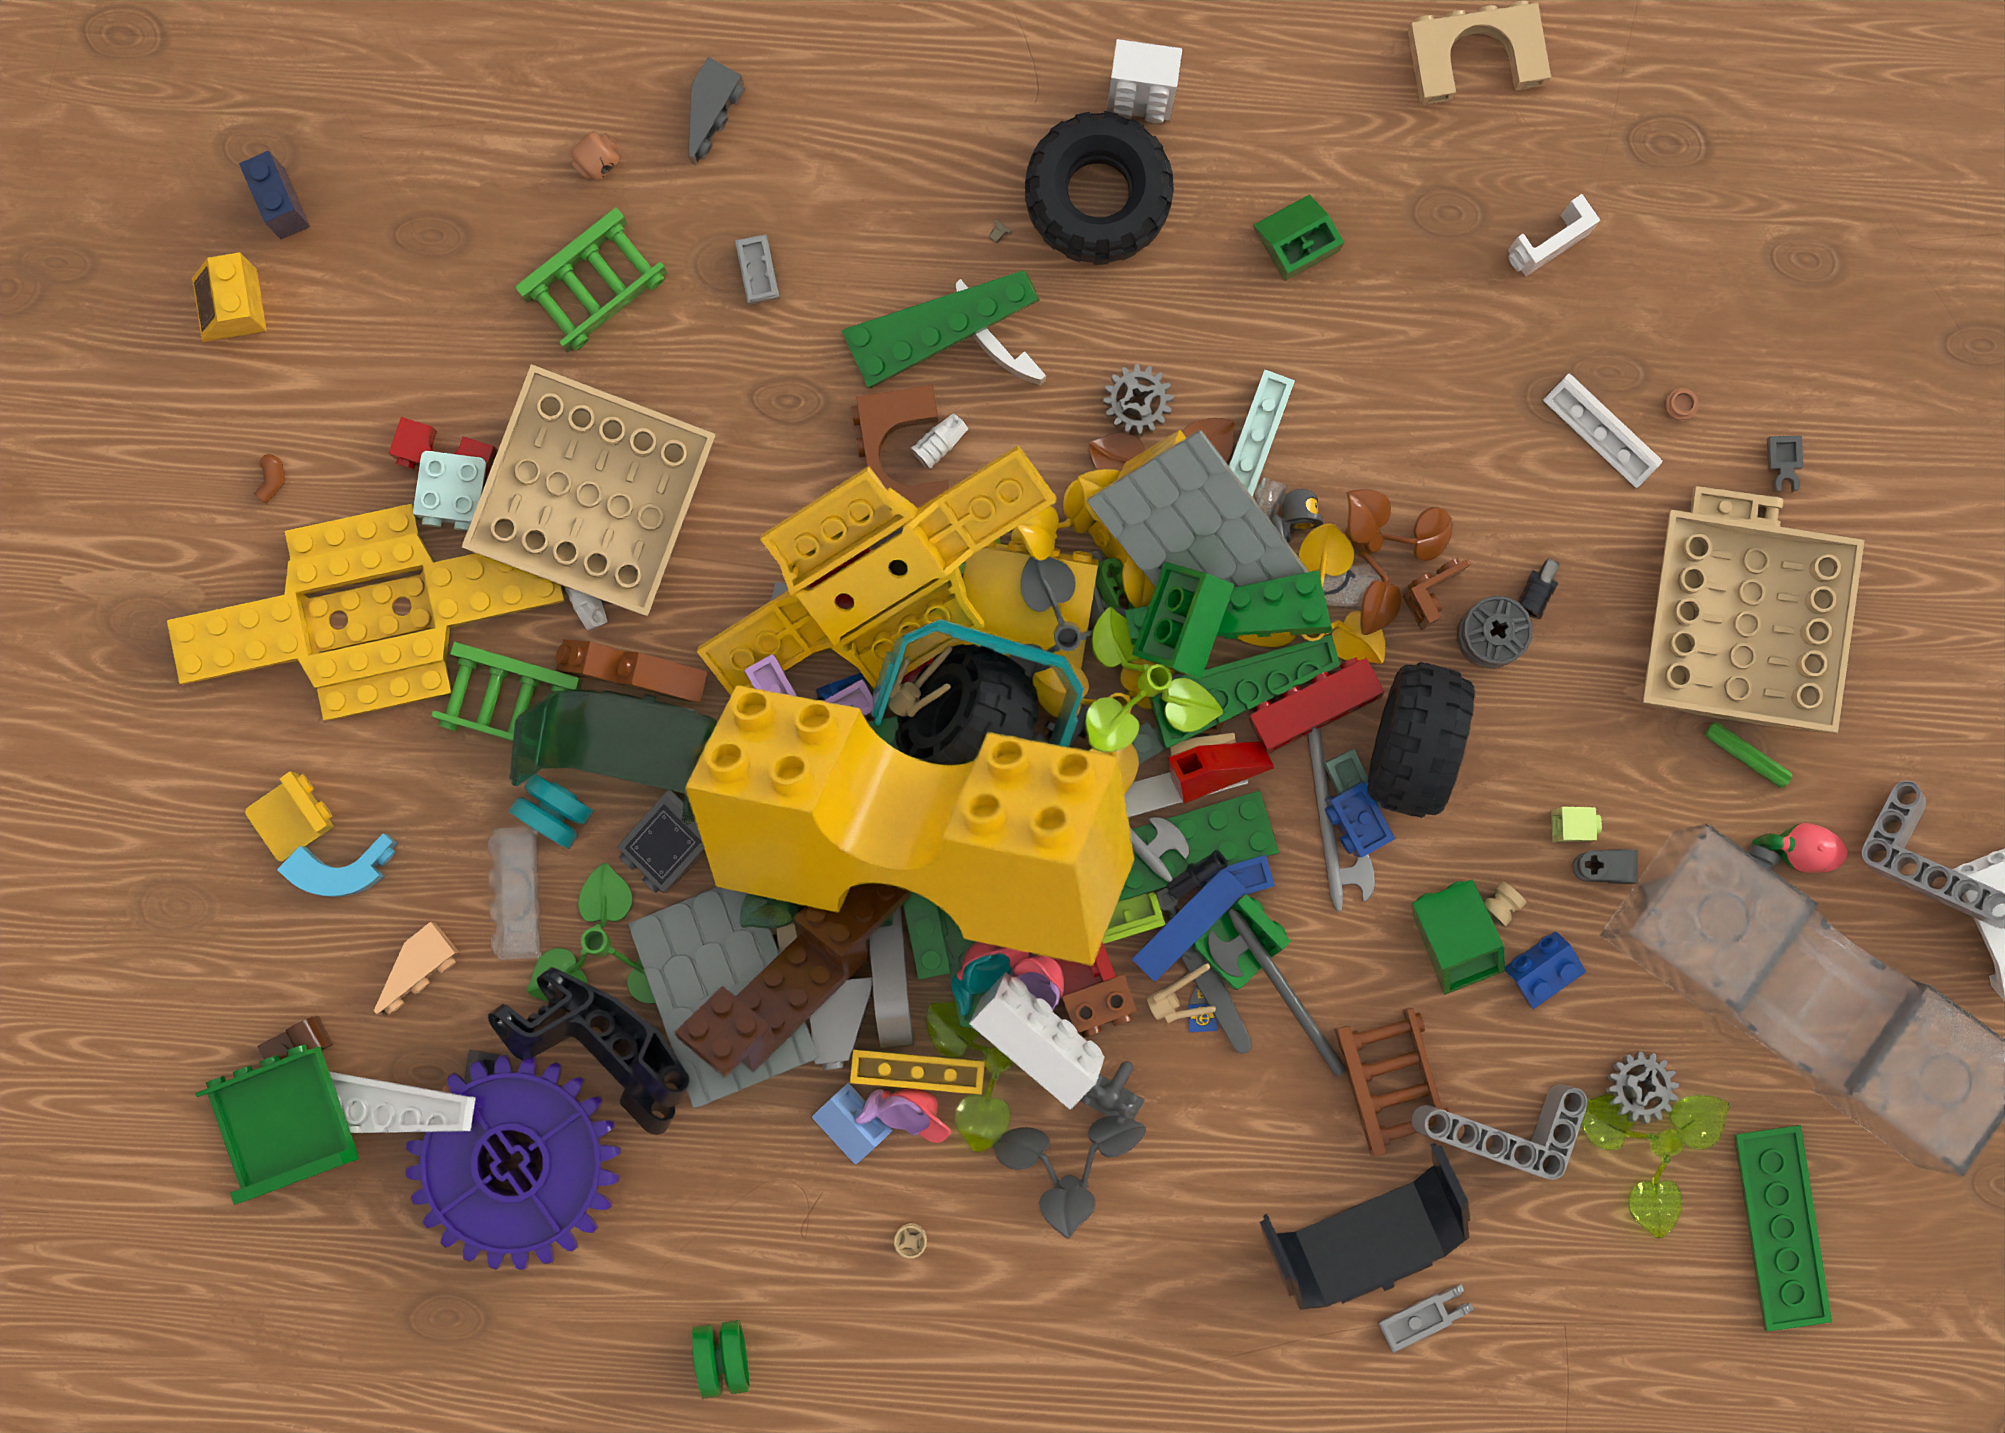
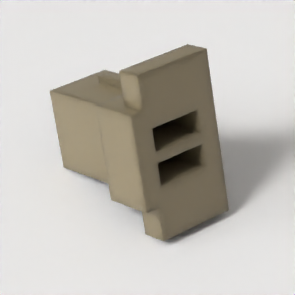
M996 219L994 222L997 225L989 237L997 243L1006 233L1011 234L1012 232Z

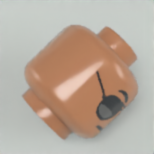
M590 132L573 148L572 156L574 160L571 163L587 180L591 178L601 180L618 164L620 158L616 149L619 145L607 133L601 136L596 132Z

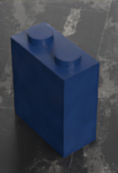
M270 151L239 163L265 224L280 239L310 227L285 168Z

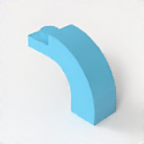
M383 833L357 861L340 868L326 865L307 847L299 846L277 870L292 884L309 893L330 897L350 896L373 887L385 877L376 867L378 864L384 866L391 860L396 853L393 848L398 842L389 834Z

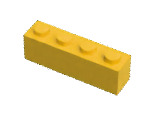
M854 1049L850 1083L982 1095L985 1060Z

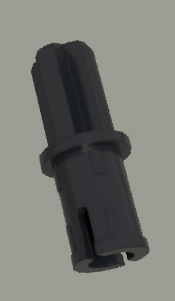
M1215 850L1198 863H1190L1185 872L1174 878L1171 882H1168L1169 894L1175 899H1180L1197 886H1205L1206 880L1227 868L1228 864L1225 857L1220 851Z

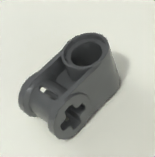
M1593 850L1581 853L1573 862L1574 874L1582 881L1636 884L1638 883V850ZM1591 861L1592 864H1596V870L1591 871V869L1585 868V862Z

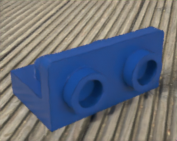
M1365 781L1359 782L1334 797H1327L1325 802L1328 807L1324 809L1332 825L1337 824L1343 834L1340 837V841L1348 854L1353 853L1354 856L1360 858L1395 839L1376 801L1370 798Z

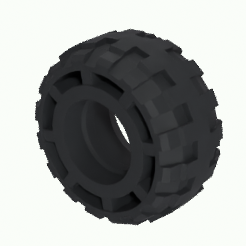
M1089 111L1076 114L1074 118L1065 122L1061 121L1052 127L1050 132L1039 141L1027 166L1025 178V201L1029 217L1034 228L1043 237V240L1053 250L1056 249L1066 255V258L1077 262H1091L1094 265L1126 260L1136 255L1144 247H1147L1157 237L1166 222L1174 191L1170 160H1168L1163 146L1156 136H1152L1144 128V125L1133 118L1129 120L1118 116V113L1108 111L1090 114ZM1090 164H1106L1114 167L1123 174L1128 182L1129 197L1125 206L1119 212L1107 217H1092L1080 212L1071 203L1069 198L1068 186L1072 175L1078 169Z
M975 644L953 646L950 654L919 688L921 692L919 698L920 700L945 684H950V689L919 709L913 717L898 715L897 722L899 725L898 730H896V745L900 747L898 751L924 762L951 766L962 765L976 760L988 733L1031 741L1039 711L1038 706H1036L1038 701L1036 687L1032 685V680L1025 674L1026 670L1020 664L1002 653L995 652L994 649L982 645L979 647ZM925 666L918 676L920 677L929 666Z
M1418 662L1417 665L1406 664L1399 668V671L1396 673L1382 713L1368 774L1367 792L1371 799L1380 802L1382 808L1420 818L1426 814L1437 815L1445 809L1463 760L1474 710V685L1470 680L1461 677L1460 672L1429 663Z

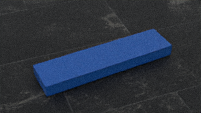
M1227 868L1219 871L1132 960L1156 982L1248 889Z

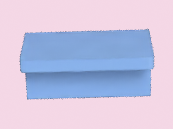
M847 1083L812 1118L854 1164H858L893 1130L878 1117L866 1124L855 1122V1119L863 1111L866 1101Z

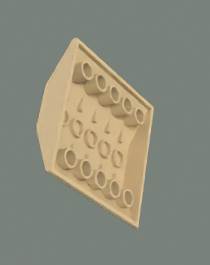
M531 364L461 548L648 617L716 434Z
M1670 510L1642 703L1700 716L1763 726L1838 733L1865 540Z

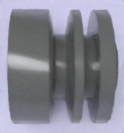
M1492 596L1480 600L1462 616L1457 627V642L1461 653L1470 663L1481 668L1497 669L1510 664L1527 650L1532 639L1533 625L1528 612L1519 602L1508 597ZM1493 625L1495 627L1502 626L1504 631L1500 633V636L1495 635L1493 637L1490 631L1494 628Z

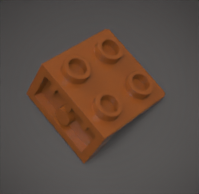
M1457 557L1440 566L1441 568L1436 570L1438 575L1431 577L1429 573H1426L1407 585L1409 591L1403 595V598L1421 630L1441 618L1439 613L1442 610L1440 602L1434 593L1429 594L1427 590L1463 572L1471 565L1469 559L1460 562Z

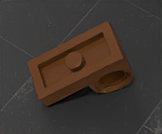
M313 1016L285 1030L286 1032L258 1045V1049L263 1059L279 1055L281 1060L288 1057L287 1050L306 1044L308 1050L316 1047H321V1050H324L333 1044L320 1017Z

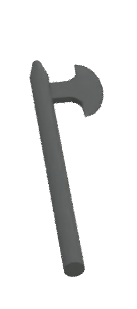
M1230 909L1229 914L1232 923L1239 935L1228 942H1223L1213 930L1208 937V946L1215 963L1230 976H1244L1237 965V959L1240 954L1249 949L1334 1075L1337 1077L1343 1074L1347 1069L1246 920L1234 909Z

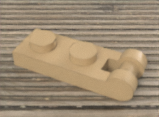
M1695 486L1692 493L1690 513L1780 527L1781 521L1778 520L1779 510H1782L1783 499ZM1758 507L1766 509L1765 518L1757 517Z

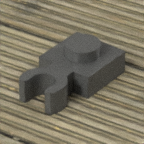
M1802 436L1768 437V470H1777L1778 476L1773 481L1774 492L1782 491V480H1788L1791 483V492L1798 491L1800 480L1794 474V470L1803 468Z

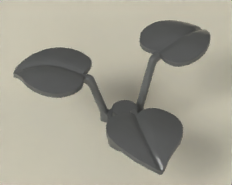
M1031 556L1023 569L1021 578L1023 598L1027 605L1037 612L1045 611L1051 606L1053 607L1059 623L1054 629L1056 644L1046 651L1050 653L1060 651V649L1072 651L1079 646L1081 640L1092 636L1093 629L1082 633L1075 623L1064 621L1058 603H1064L1072 597L1076 586L1074 574L1066 564L1057 559L1048 557L1045 560H1035ZM1113 608L1117 613L1126 618L1125 610L1128 609ZM1025 644L1027 646L1043 650L1040 646L1036 644ZM1010 655L1009 657L1026 670L1025 674L1032 680V685L1033 675L1036 672L1052 667L1015 655Z
M1106 1116L1094 1122L1088 1131L1089 1140L1094 1144L1089 1149L1081 1180L1073 1175H1067L1058 1180L1048 1157L1043 1153L1050 1146L1049 1138L1038 1129L1021 1127L1009 1130L993 1141L992 1147L998 1161L1010 1169H1026L1033 1166L1038 1158L1042 1160L1053 1181L1054 1188L1045 1191L1039 1200L1041 1214L1052 1228L1069 1239L1095 1209V1198L1086 1189L1088 1188V1178L1095 1152L1099 1149L1100 1153L1108 1158L1127 1153L1144 1137L1146 1126L1142 1123L1126 1119L1123 1124L1117 1123L1119 1116Z

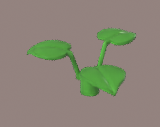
M603 863L594 870L586 880L579 895L578 907L582 917L588 922L600 921L595 927L589 928L583 933L581 937L583 949L580 951L581 957L579 962H577L575 955L566 949L555 948L544 953L536 963L531 981L527 987V992L530 995L549 1002L537 984V977L550 967H554L587 983V977L580 969L584 966L587 956L590 954L600 958L609 953L634 968L627 978L630 994L642 1003L656 1004L640 957L638 963L612 948L610 936L602 930L606 926L607 920L612 922L622 920L631 910L633 903L630 887L608 864Z

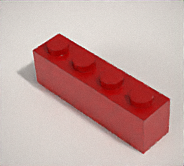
M1355 657L1342 663L1339 666L1341 670L1332 675H1329L1328 672L1321 673L1310 680L1312 685L1300 689L1299 686L1293 687L1281 694L1283 699L1271 704L1270 700H1267L1252 709L1254 713L1250 715L1249 721L1266 752L1269 754L1312 732L1314 727L1316 729L1321 728L1382 698L1384 690L1367 657L1360 661Z

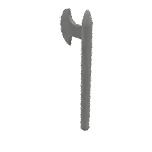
M1314 727L1312 732L1308 733V741L1330 896L1336 911L1340 912L1343 903L1342 885L1355 884L1359 886L1364 902L1374 892V870L1368 854L1362 858L1357 857L1356 863L1350 868L1340 869L1334 825H1332L1324 810L1328 807L1325 799L1329 797L1326 768L1323 764L1325 761L1320 728L1316 729Z
M1039 733L1032 740L1045 744L1049 743L1042 733ZM1152 817L1148 820L1155 827L1157 836L1150 844L1146 845L1129 827L1132 848L1135 853L1155 874L1167 882H1171L1172 877L1159 857L1168 850H1175L1182 857L1187 858L1189 846L1181 831L1163 818Z

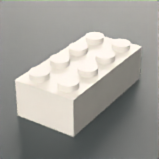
M1117 39L1107 111L1118 113V116L1126 119L1132 118V115L1145 117L1144 120L1150 123H1163L1164 120L1170 121L1178 84L1182 48Z
M1005 972L980 998L970 1025L1070 1110L1096 1084L1105 1058L1101 1049L1094 1042L1086 1041L1081 1037L1072 1023L1065 1019H1060L1053 1013L1052 1008L1045 1000L1037 999L1033 996L1019 978L1011 977Z

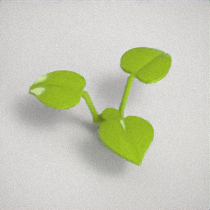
M1112 607L1107 608L1101 614L1094 626L1091 646L1096 659L1107 668H1113L1121 663L1125 669L1142 671V674L1137 681L1140 692L1123 708L1116 699L1110 697L1100 698L1094 701L1088 708L1085 726L1089 744L1093 749L1101 752H1115L1127 747L1135 740L1139 731V722L1128 711L1144 696L1154 697L1162 692V700L1167 702L1164 708L1165 717L1173 728L1181 732L1197 731L1223 714V710L1215 698L1195 681L1187 678L1172 680L1170 670L1161 664H1155L1150 667L1148 663L1144 665L1129 663L1137 660L1138 657L1132 655L1135 645L1131 643L1127 619L1117 613Z

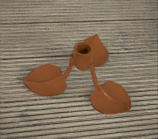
M1226 418L1202 419L1189 424L1182 431L1187 438L1201 430L1226 463L1231 457L1235 429L1234 420ZM1124 432L1111 433L1100 439L1090 441L1088 445L1090 458L1096 470L1114 469L1121 471L1127 461L1145 451L1143 443L1137 436L1131 433L1125 434Z
M1358 489L1347 492L1349 510L1348 527L1345 535L1351 541L1353 548L1359 550L1358 556L1365 559L1382 579V581L1374 580L1370 583L1362 600L1361 633L1369 635L1390 624L1397 616L1401 605L1399 587L1389 584V577L1369 556V553L1380 550L1384 539L1415 544L1414 555L1417 559L1423 561L1432 560L1438 557L1449 543L1452 534V518L1445 510L1432 507L1424 510L1417 518L1414 525L1415 537L1407 538L1380 532V527L1388 522L1391 515L1389 499L1386 495L1374 490Z

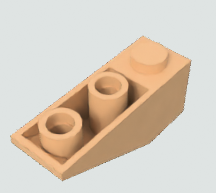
M436 922L428 923L404 942L374 1009L377 1015L385 1012L391 1015L404 1005L402 998L411 991L414 995L418 994L430 984L428 978L436 971L443 974L456 963L453 958L459 954V951Z

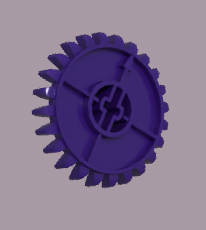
M506 1054L500 1055L497 1058L493 1075H489L487 1068L481 1060L473 1062L470 1071L472 1082L468 1084L460 1075L452 1073L447 1079L451 1093L475 1097L470 1131L424 1132V1139L407 1142L406 1149L410 1153L420 1156V1164L407 1168L405 1176L412 1180H421L423 1188L411 1196L412 1203L416 1205L429 1203L432 1210L425 1216L423 1220L424 1226L431 1228L442 1223L446 1230L442 1235L441 1245L447 1248L455 1244L459 1239L464 1241L463 1258L468 1262L474 1260L480 1251L484 1250L487 1251V1261L491 1269L497 1270L502 1265L505 1254H511L516 1269L525 1270L529 1263V1252L534 1250L537 1257L544 1264L552 1263L554 1261V1251L551 1243L556 1241L567 1251H574L578 1248V1243L571 1229L576 1227L584 1232H595L598 1225L587 1213L588 1209L606 1210L611 1208L613 1204L609 1198L597 1190L599 1185H611L620 1181L619 1174L602 1168V1161L618 1156L621 1153V1148L614 1145H601L599 1140L600 1137L610 1132L616 1126L613 1120L592 1121L590 1116L600 1107L603 1099L597 1096L580 1103L576 1097L581 1091L585 1079L582 1077L574 1078L562 1087L558 1084L562 1064L557 1062L551 1064L542 1076L536 1075V1057L524 1059L520 1064L519 1071L513 1072L510 1058ZM512 1130L529 1135L535 1142L532 1145L527 1141L520 1143ZM497 1136L511 1155L518 1152L523 1155L524 1160L518 1165L533 1187L530 1186L518 1168L510 1171L507 1169L505 1162L510 1160L511 1157L501 1145ZM538 1148L542 1153V1172L534 1163V1161L539 1159L536 1151ZM487 1152L495 1160L490 1164L493 1174H490L487 1168ZM498 1179L502 1182L509 1180L517 1192L501 1188L494 1180Z

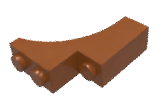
M563 639V643L556 653V671L636 688L686 702H701L708 673L704 670L643 653L622 651L590 641Z

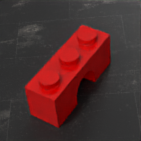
M401 417L389 450V454L397 459L395 464L410 470H414L416 465L420 466L422 453L424 451H434L433 442L437 431L432 426ZM462 436L459 448L453 454L484 459L487 464L484 479L485 486L498 450L492 445Z

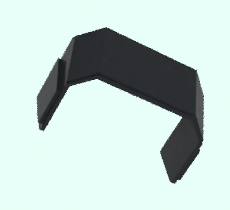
M1436 1143L1430 1144L1433 1166L1415 1181L1296 1232L1276 1233L1268 1214L1263 1215L1264 1220L1260 1221L1264 1239L1290 1297L1294 1296L1299 1310L1328 1307L1340 1301L1344 1304L1381 1287L1384 1291L1394 1288L1393 1282L1433 1266L1432 1262L1446 1257L1470 1238L1468 1200L1441 1145L1437 1146Z

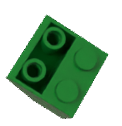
M1310 194L1253 225L1284 281L1341 251L1344 244L1329 214Z

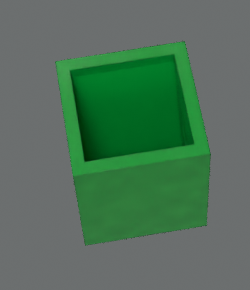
M1473 879L1466 882H1454L1446 890L1435 894H1423L1415 902H1412L1414 920L1444 995L1505 972L1504 944Z

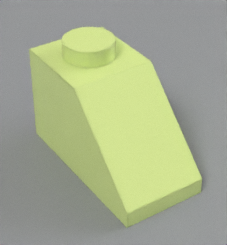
M1560 807L1551 810L1552 843L1591 842L1597 840V834H1601L1602 821L1601 816L1596 815V807Z

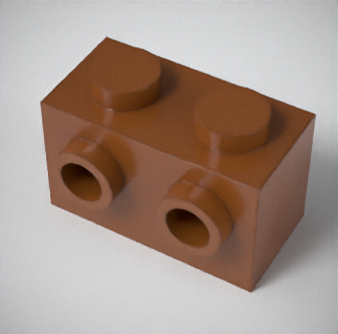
M1124 974L1062 997L1070 1022L1076 1028L1077 1033L1082 1032L1083 1037L1101 1032L1100 1025L1113 1021L1114 1026L1131 1021L1133 1020L1131 1014L1137 1012Z

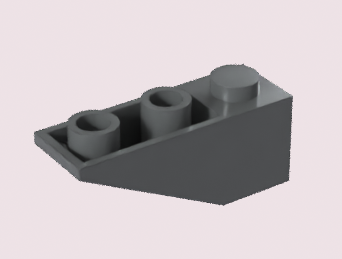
M707 57L692 83L689 158L694 165L697 164L700 158L704 160L713 145L710 140L714 133L723 130L729 118V115L726 114L732 103L738 104L745 91V88L742 87L744 84L742 75L710 57Z

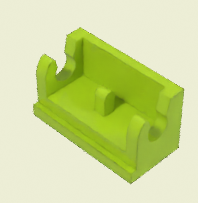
M1154 891L1117 902L1103 937V944L1165 925Z

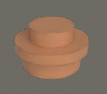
M1687 388L1675 389L1666 399V410L1676 420L1690 419L1698 410V398L1693 391Z

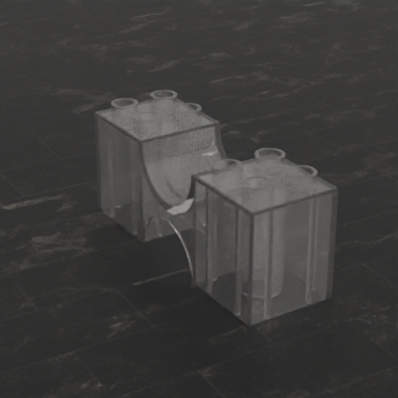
M1708 823L1674 830L1640 877L1638 883L1635 884L1599 935L1702 1011L1733 1025L1775 1053L1812 1085L1813 1088L1811 1090L1916 1167L1963 1177L2005 1118V1039L1931 985L1923 984L1901 974L1861 949L1835 929L1819 913L1816 908L1818 903Z

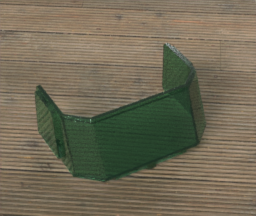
M594 690L554 691L521 713L515 720L510 769L511 784L519 786L541 769L575 768L663 789H670L685 793L682 824L688 825L696 820L685 787L718 722L711 716L696 713L697 710L658 702L656 701V696L645 694L644 698L608 690L603 692Z

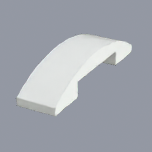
M961 279L956 283V292L968 288ZM987 328L973 335L982 349L1010 373L1034 384L1042 385L1045 382L1046 375L1025 351L1014 359Z

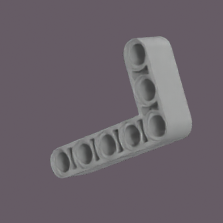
M1906 780L1896 784L1861 851L1862 858L1868 867L1878 875L2001 929L2005 928V915L2000 917L1992 915L1995 906L2005 904V893L1905 849L1927 803L1921 789L1913 781ZM1906 794H1917L1916 800L1908 805L1901 803L1902 798ZM1896 821L1902 823L1901 829L1898 832L1887 833L1886 830L1889 824ZM1879 850L1887 851L1884 860L1872 862V856L1875 852ZM1910 863L1917 865L1916 871L1908 876L1901 874L1902 868ZM1946 877L1947 883L1943 888H1931L1934 879ZM1969 890L1978 892L1977 898L1973 902H1962L1961 899L1965 892Z
M900 906L869 937L875 1016L881 1048L913 1045Z
M1565 1084L1554 1085L1547 1093L1531 1141L1429 1105L1420 1106L1414 1111L1412 1126L1415 1131L1422 1135L1534 1175L1555 1180L1560 1178L1566 1170L1587 1109L1588 1100L1584 1091L1579 1088ZM1570 1094V1102L1568 1106L1564 1107V1099ZM1435 1115V1125L1429 1129L1428 1121L1431 1116ZM1463 1125L1464 1134L1460 1139H1457V1131ZM1557 1125H1559V1134L1554 1139V1129ZM1492 1135V1145L1489 1149H1486V1141ZM1520 1146L1521 1154L1515 1160L1514 1152ZM1548 1156L1549 1164L1543 1170V1161Z

